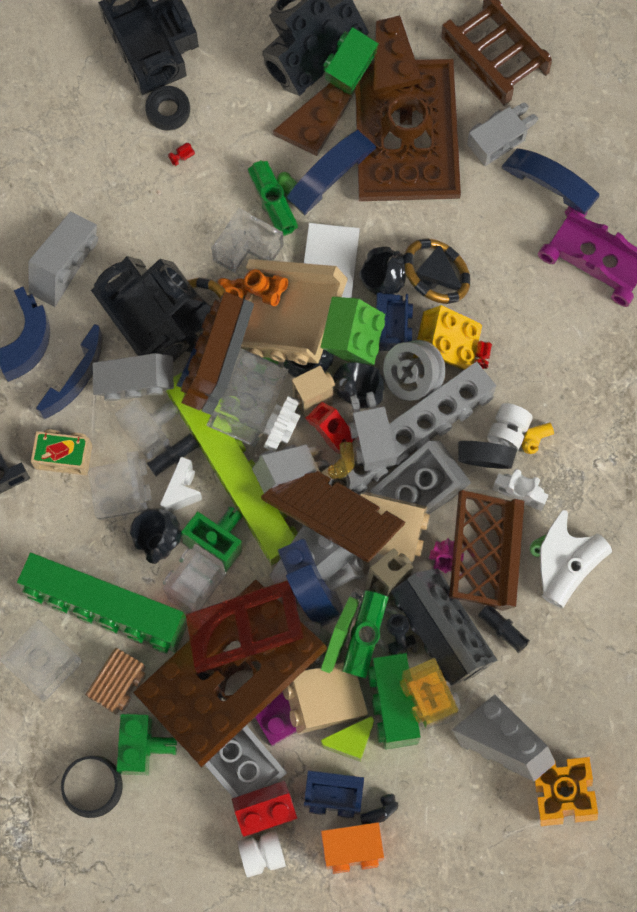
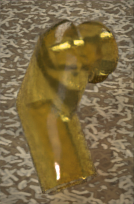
M345 442L340 444L341 458L334 465L328 467L330 478L342 479L354 469L353 443Z

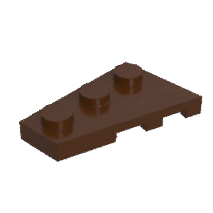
M400 15L376 21L375 42L379 44L374 62L373 95L420 84L421 75Z
M329 83L274 129L273 135L318 156L351 101L353 92L349 95Z

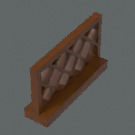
M465 490L458 492L449 598L493 606L494 609L502 611L516 607L525 501L518 499L510 501ZM466 499L473 500L480 509L472 516L466 509ZM491 505L502 506L501 518L497 521L488 511ZM481 513H483L491 525L483 532L474 520ZM468 523L477 534V537L470 542L463 534L464 527ZM492 529L499 536V543L495 547L492 546L485 536ZM479 539L489 551L481 558L472 547ZM465 550L468 551L475 561L467 569L461 561V554ZM490 555L497 563L496 571L492 574L483 563ZM476 566L480 568L486 577L479 584L476 583L469 573ZM463 577L466 578L473 588L467 594L458 592L459 580ZM487 582L495 590L494 599L487 598L481 590V587Z

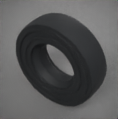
M162 86L149 94L145 104V111L148 120L153 126L160 130L170 131L178 129L186 123L190 115V102L187 95L181 89L174 86ZM168 100L175 102L178 108L173 115L165 116L158 111V107L162 102Z

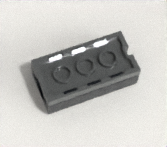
M439 569L417 572L391 592L395 597L394 601L397 607L404 611L408 617L411 629L420 636L425 644V651L438 664L439 672L443 679L452 686L463 680L466 681L475 677L498 661L460 601L449 598L450 586Z

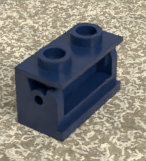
M377 293L376 309L385 314V325L380 336L379 351H390L391 348L399 343L412 341V328L407 327L408 319L413 318V303H408V294H406L405 301H403V296Z
M308 770L304 807L309 808V813L326 815V810L337 811L338 817L354 818V814H360L364 777Z

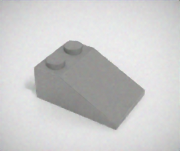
M428 441L370 491L373 494L427 506L426 513L431 514L454 498L459 491L465 489L471 482L441 441Z
M247 725L205 764L233 798L273 785L287 774Z

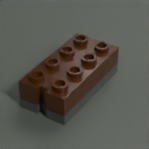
M224 291L220 300H214L209 314L207 313L202 324L204 330L199 335L195 345L196 354L192 356L187 369L190 372L185 377L180 390L184 392L182 404L197 410L202 409V412L212 415L219 400L228 388L255 303L245 299L243 301V298Z

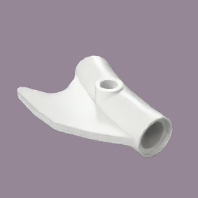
M566 510L560 512L549 528L540 547L542 597L559 608H564L568 599L583 579L604 558L612 553L608 542L598 533L584 538H575L569 535L567 531L568 512Z

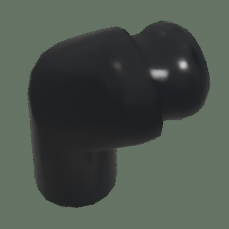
M391 793L382 796L380 801L383 807L361 814L362 824L381 823L387 820L399 806L395 800V795Z

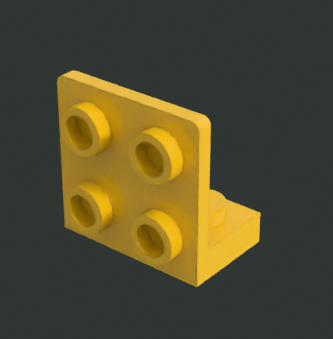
M439 305L423 311L417 340H424L433 344L441 353L444 362L465 370L474 364L482 325Z

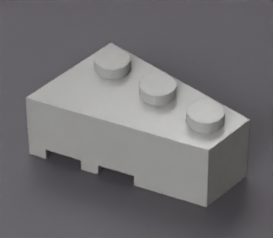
M70 211L28 261L29 294L32 293L34 297L54 307L57 305L90 250H93L98 242V236H96L97 224Z
M155 353L93 363V395L104 396L105 401L128 400L145 395H162L163 391L174 389L173 356Z
M303 525L292 542L294 543L300 539L306 540L324 582L355 557L354 554ZM280 559L271 572L270 577L284 597L299 604L286 578L287 572Z
M495 694L452 729L461 747L478 752L488 760L492 759L499 762L505 768L532 781L538 779L555 764L549 747Z

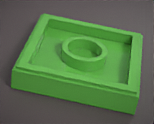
M349 597L334 628L321 667L322 671L327 673L333 671L346 643L359 605L358 599Z

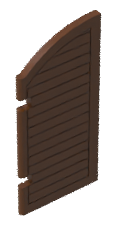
M319 471L305 474L287 483L279 484L274 488H270L261 496V500L367 563L406 523V521L387 510L381 515L378 513L380 506L338 482L333 486L329 485L328 483L331 481V478Z

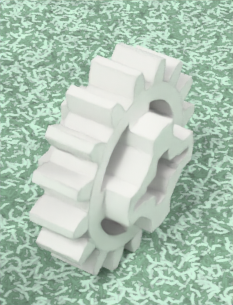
M288 395L283 407L276 404L263 433L269 435L264 448L276 452L280 441L285 444L288 443L301 416L295 413L300 400Z

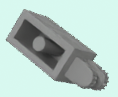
M525 102L513 109L508 107L503 111H496L488 121L483 124H476L469 131L467 145L484 166H487L525 141L528 129L538 120L535 114L526 117L522 121L519 117L525 114L529 108Z
M369 392L366 393L369 410L360 411L359 399L356 395L350 396L353 422L349 423V429L352 439L357 438L359 446L355 448L357 463H363L364 471L396 465L397 455L385 406L377 408L374 394Z
M307 444L298 447L290 445L282 451L273 452L270 450L264 452L259 456V460L252 470L265 493L270 488L295 480L305 474L317 471L322 472L329 467V463L327 460L315 462L314 458L322 454L320 446L308 448Z

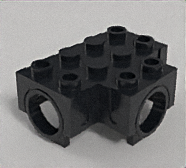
M102 0L98 2L105 24H107L115 44L117 43L118 50L124 62L127 63L135 83L137 82L141 95H145L159 87L166 86L187 76L185 62L181 55L190 49L198 48L199 44L197 31L182 0H158L156 2H153V0H129L117 6H113L117 0Z
M277 0L270 9L272 13L269 17L280 36L262 51V56L264 57L267 70L281 84L285 91L301 96L309 86H312L323 76L325 72L323 71L325 68L324 64L331 53L334 55L337 53V43L344 31L349 33L353 27L366 36L369 34L353 0H301L296 6L287 10L283 9L295 0Z
M126 256L122 262L113 264L104 270L91 291L138 356L157 353L173 356L174 362L198 339L195 332L189 328L190 325L185 318L191 313L190 311L195 307L197 308L203 301L174 262L160 258L147 270L141 259ZM120 274V276H118L116 279L109 282L113 277Z

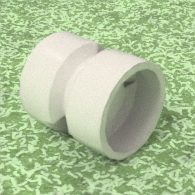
M503 403L495 418L497 423L492 424L487 440L490 443L516 448L518 452L524 439L522 433L527 432L533 416L522 407Z
M276 830L262 834L259 841L253 837L238 841L247 878L262 874L264 867L270 870L286 867Z

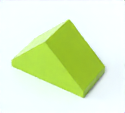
M370 716L322 739L321 745L323 749L361 762L374 725L373 717Z

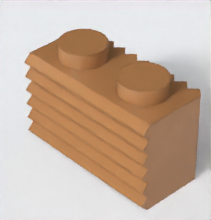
M115 647L85 695L117 715L119 710L123 712L131 701L129 695L134 686L138 688L143 683L146 677L144 672L146 667L143 663Z

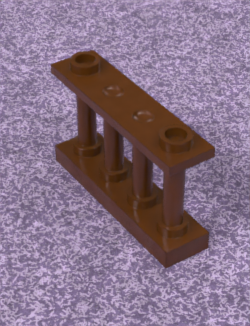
M483 0V10L461 26L455 25L451 19L442 24L441 38L505 106L512 101L513 86L537 68L545 76L549 74L552 59L550 54L545 49H541L506 12L499 0ZM489 17L498 24L499 27L477 43L471 42L465 35ZM505 34L515 43L493 60L487 59L481 53V51ZM523 51L531 61L509 77H503L497 68Z

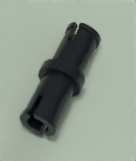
M189 433L173 446L168 445L165 447L166 450L150 462H147V465L157 477L158 474L176 463L178 465L181 457H185L200 446L192 434Z
M485 606L478 614V617L495 631V636L498 638L502 637L518 654L529 644L530 640L512 625L513 621L510 619L506 620L492 606Z

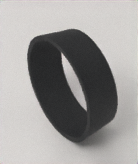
M480 441L458 442V461L461 463L495 469H511L517 452L516 448Z
M86 756L75 760L65 770L61 781V792L65 804L72 812L85 818H97L110 812L119 802L123 790L122 777L117 772V767L108 759L100 756ZM86 759H95L106 764L112 771L115 780L114 792L104 806L96 810H81L68 801L64 792L65 779L69 771L77 763Z

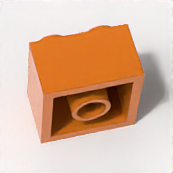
M379 822L321 831L326 870L332 869L333 874L350 872V866L361 865V870L377 868L379 862L384 860Z

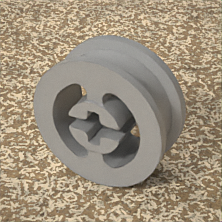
M424 340L403 342L391 348L386 355L383 366L384 378L388 388L394 395L403 400H417L429 396L442 386L445 378V363L441 353L433 344ZM411 353H414L418 357L412 358ZM416 382L418 387L413 386L411 383Z

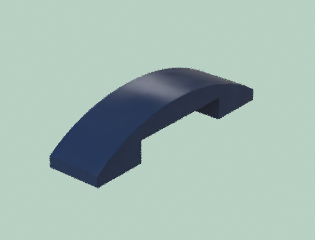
M359 130L351 133L330 149L309 169L288 194L287 200L305 216L323 199L322 195L355 163L359 165L376 149V146Z
M517 148L502 165L503 170L523 180L527 177L563 197L564 204L584 215L600 197V194L574 172L558 162L533 151Z
M94 324L81 342L80 346L85 356L61 391L58 392L50 387L36 407L41 418H49L68 406L82 392L91 379L93 363L99 361L102 349V333L98 325Z

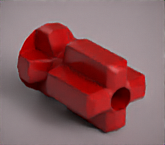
M185 143L176 149L177 154L170 152L168 157L176 167L179 165V159L185 161L195 155V151L190 143Z
M481 340L478 342L476 357L479 359H475V362L477 361L483 369H487L489 362L485 359L490 358L492 344Z

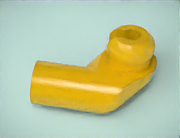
M549 422L529 428L522 441L523 451L527 454L536 453L539 449L538 446L541 438L554 435L552 424Z

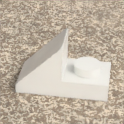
M183 457L180 458L161 501V509L173 512L202 500L199 491L186 487V485L191 484L195 471L192 470L191 460Z

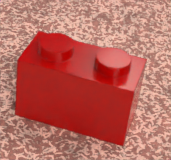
M285 781L232 798L235 815L243 837L298 819Z

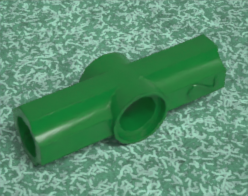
M260 160L253 163L247 171L261 199L263 209L267 212L278 236L291 234L298 228V224L284 197L283 188L278 184L268 161ZM270 196L278 197V199L274 201L268 200L267 198Z
M364 590L357 619L351 629V640L342 672L366 678L375 644L380 638L379 630L389 597ZM364 626L368 627L371 631V638L367 642H363L359 637V631Z

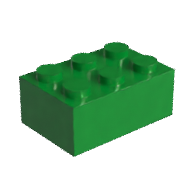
M407 653L373 658L372 666L368 667L367 673L370 688L375 687L376 694L372 695L374 716H380V722L377 723L376 727L378 742L384 743L385 750L418 745L421 736L415 701L407 685L411 683Z

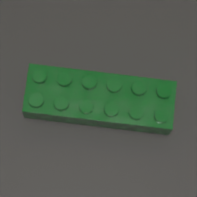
M31 552L17 580V584L21 587L22 593L27 595L28 600L40 605L45 601L52 605L53 610L62 614H67L70 611L77 615V619L88 624L96 621L102 625V629L113 634L121 631L128 635L127 638L136 643L142 644L144 640L152 644L153 649L167 654L168 651L176 653L188 625L183 611Z

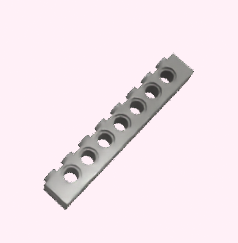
M477 361L389 423L397 455V466H400L410 457L411 453L419 450L436 435L443 436L453 427L452 424L458 419L460 421L467 419L473 413L472 409L479 404L485 406L494 398L493 394L496 384ZM469 391L473 397L465 399L459 393ZM444 405L449 406L452 412L444 414L438 408ZM425 420L431 424V427L422 429L417 423ZM404 435L410 439V442L400 444L396 438ZM354 448L321 473L331 478V481L328 483L332 486L336 481H343L347 488L361 495V493L367 490L369 483L374 480L379 482L389 473L388 470L394 465L369 470L363 475H358L354 472V468L363 466V463H357Z

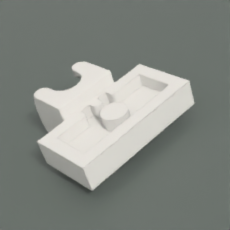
M518 469L514 470L513 475H502L499 473L492 489L509 498L523 500L525 505L542 511L549 496L538 486L539 478H527Z

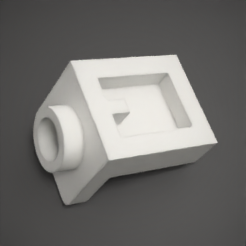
M355 556L326 580L325 583L328 588L334 590L353 579L365 577L361 558Z

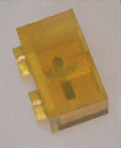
M435 658L403 671V680L400 681V685L406 697L411 695L415 704L412 707V712L418 724L423 722L424 727L428 728L457 715L459 710Z

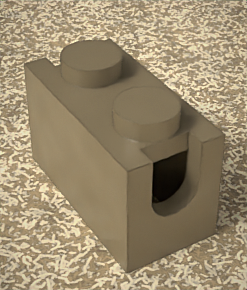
M395 548L370 567L364 589L389 597L386 606L395 598L391 591L411 576L413 569L409 558L403 553L398 555L399 552Z

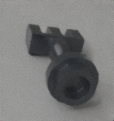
M393 614L387 621L388 632L395 636L396 641L387 644L390 656L397 655L398 652H401V654L407 653L408 655V648L413 653L419 651L413 634L406 637L405 633L409 630L408 619L402 614Z

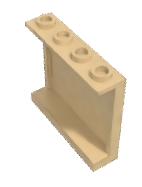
M249 259L246 266L248 271L257 269L268 277L278 275L287 278L288 287L281 293L280 302L277 306L265 304L262 298L247 292L245 300L255 304L238 357L248 355L258 360H262L265 357L277 362L291 360L301 365H307V363L318 364L323 349L320 347L331 298L342 297L348 278L337 266Z

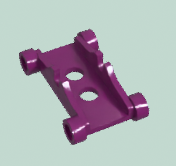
M568 206L565 210L567 218L549 244L542 245L537 253L538 257L551 265L555 264L559 257L614 288L615 290L611 295L612 300L620 306L628 307L634 299L632 291L637 285V247L628 242L621 233L617 232L616 235L610 234L608 226L594 223L585 218L587 213L584 215ZM584 243H590L594 246L595 252L591 255H586L581 251L580 246ZM613 256L617 260V265L612 268L606 267L603 263V258Z

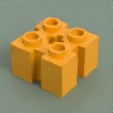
M590 757L567 759L566 767L556 768L555 762L550 769L534 781L536 793L543 792L544 797H537L541 826L563 824L564 817L574 816L575 823L598 820L595 791H587V787L593 785ZM561 787H567L568 791L573 792L568 797L558 794V792H561Z

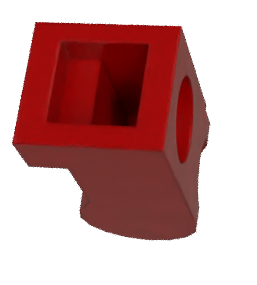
M321 402L305 418L310 425L316 428L326 444L338 454H341L355 440V438L352 439L349 426L337 409L324 402Z

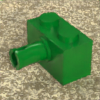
M229 506L216 524L197 511L181 531L182 543L224 572H227L242 553V541L230 532L243 516L238 510L234 513L235 508Z
M120 714L117 772L121 775L149 776L151 754L176 755L177 740L174 737H152V719L149 715Z

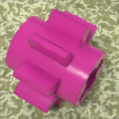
M449 538L441 543L436 541L434 549L430 551L429 559L435 560L433 568H438L445 574L452 569L454 542ZM464 553L461 554V561H462V562H463V559H464Z

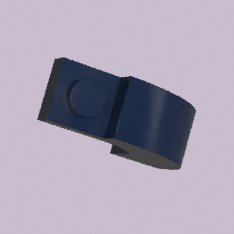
M24 287L14 290L24 313V329L14 342L0 348V368L7 382L31 371L44 356L50 340V323L43 304L38 306L33 294L27 295Z
M300 539L278 549L287 572L286 578L308 618L318 627H324L339 620L344 608L337 592L330 590L321 577L306 540Z

